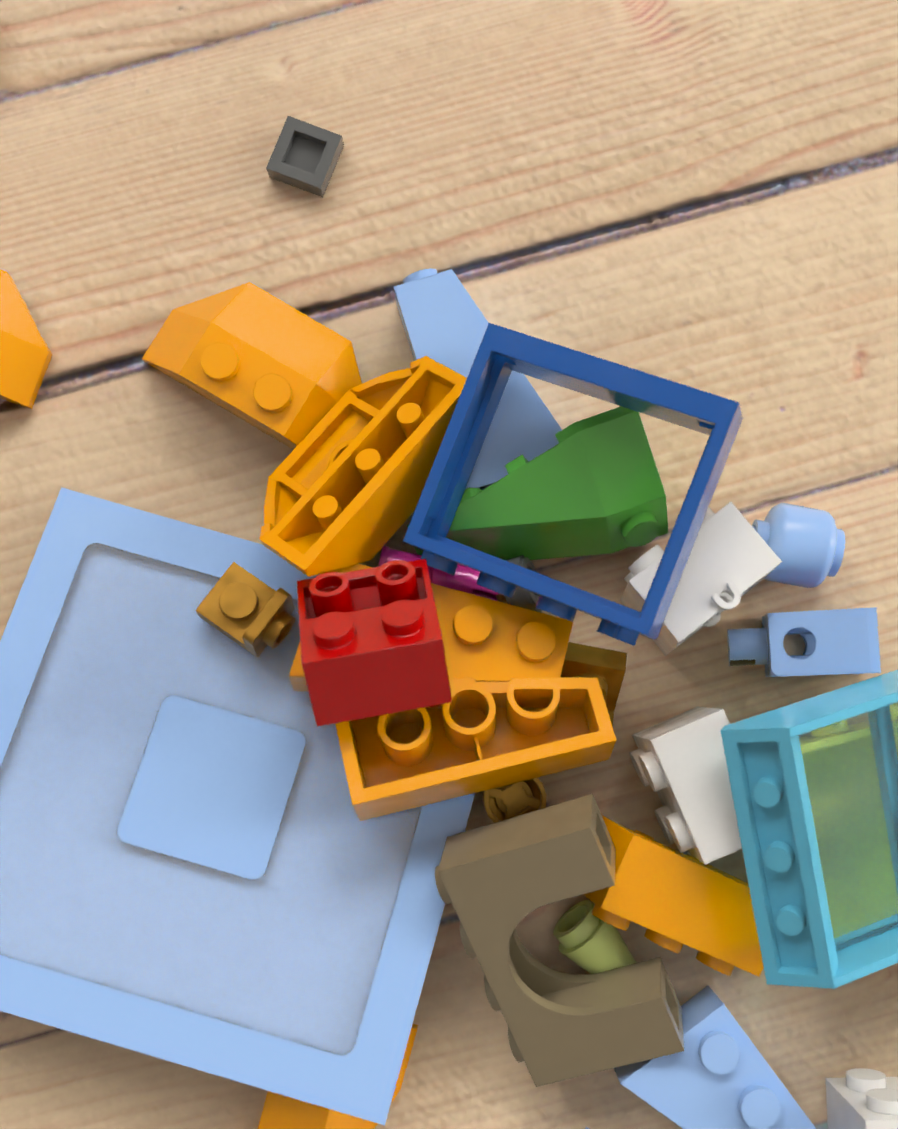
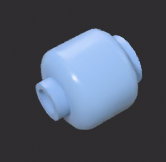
M780 503L771 508L764 521L754 520L752 527L782 561L764 579L799 587L813 588L820 585L826 576L834 577L837 574L844 556L845 533L842 529L836 528L835 519L829 512Z

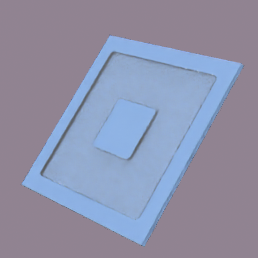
M61 487L0 640V1011L385 1125L445 906L436 886L435 868L440 865L447 837L465 832L475 793L360 821L352 805L335 724L317 727L309 693L294 691L289 679L290 670L300 641L297 581L315 578L318 575L308 577L263 544ZM233 562L275 591L281 587L292 596L295 608L291 614L295 617L293 627L279 646L273 649L267 645L258 658L204 621L195 611Z

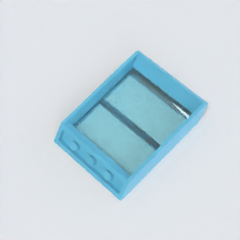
M898 670L725 725L720 731L766 983L768 985L835 989L898 963Z

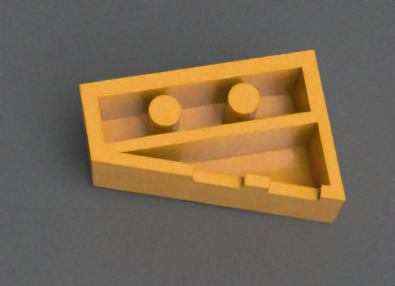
M602 815L616 849L615 886L583 894L595 903L591 913L600 920L624 931H627L631 921L646 927L647 930L644 936L647 939L674 953L679 954L684 944L698 950L695 957L697 960L725 975L731 976L734 967H737L760 977L764 966L749 884L712 865H704L689 854L685 855L661 844L636 829L633 831Z

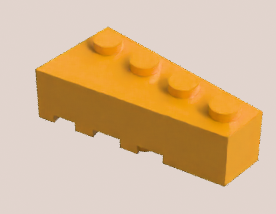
M355 564L329 572L345 573L373 567ZM431 583L449 678L475 677V681L510 682L511 678H560L573 622ZM299 641L289 679L294 691L308 692L301 664Z
M475 677L449 678L452 703L335 723L352 805L360 821L610 759L616 743V737L598 677L511 678L510 682L475 681Z

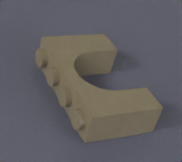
M593 794L449 836L445 842L440 865L435 868V881L439 895L445 904H453L460 920V935L464 949L470 958L477 957L485 974L484 985L488 1001L494 1011H502L507 1022L508 1038L513 1056L517 1062H525L536 1087L684 1051L682 1007L661 957L595 974H568L554 970L535 959L526 950L517 935L515 928L532 911L553 902L615 886L616 849Z

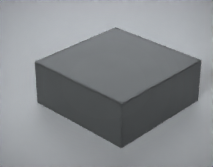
M288 116L266 167L269 177L323 197L343 150V138L339 134Z

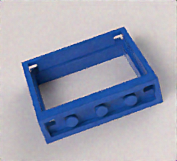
M489 323L403 542L423 550L421 559L426 558L428 566L455 575L458 565H462L480 572L476 584L499 594L513 598L516 588L519 587L540 595L536 608L573 622L577 610L602 619L597 632L635 646L639 634L657 640L743 420L740 404L715 394ZM512 371L710 435L641 612L446 538Z

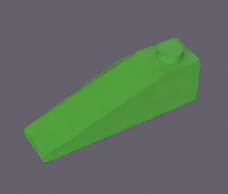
M620 406L575 422L556 433L555 436L559 444L528 462L521 455L506 464L505 468L508 475L483 490L470 487L465 489L446 538L503 560L524 555V557H528L530 560L611 554L631 546L639 547L646 545L656 537L669 533L666 494L639 412ZM414 547L416 554H423V550Z

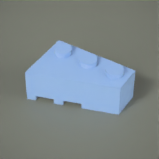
M706 986L681 1006L684 1036L683 1052L614 1068L621 1085L682 1129H816L727 1007L709 986Z

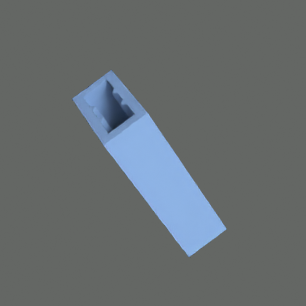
M430 268L408 275L403 280L404 284L394 286V293L398 312L414 361L427 356L467 378L489 322L452 269L437 273L436 269ZM515 371L511 372L465 489L470 487L483 490L508 475L505 465L523 455L529 462L559 444L555 434L562 429L524 374Z

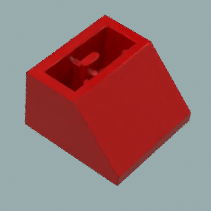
M426 558L408 562L395 560L379 567L345 573L326 572L315 578L297 581L301 664L317 727L452 703L443 639Z

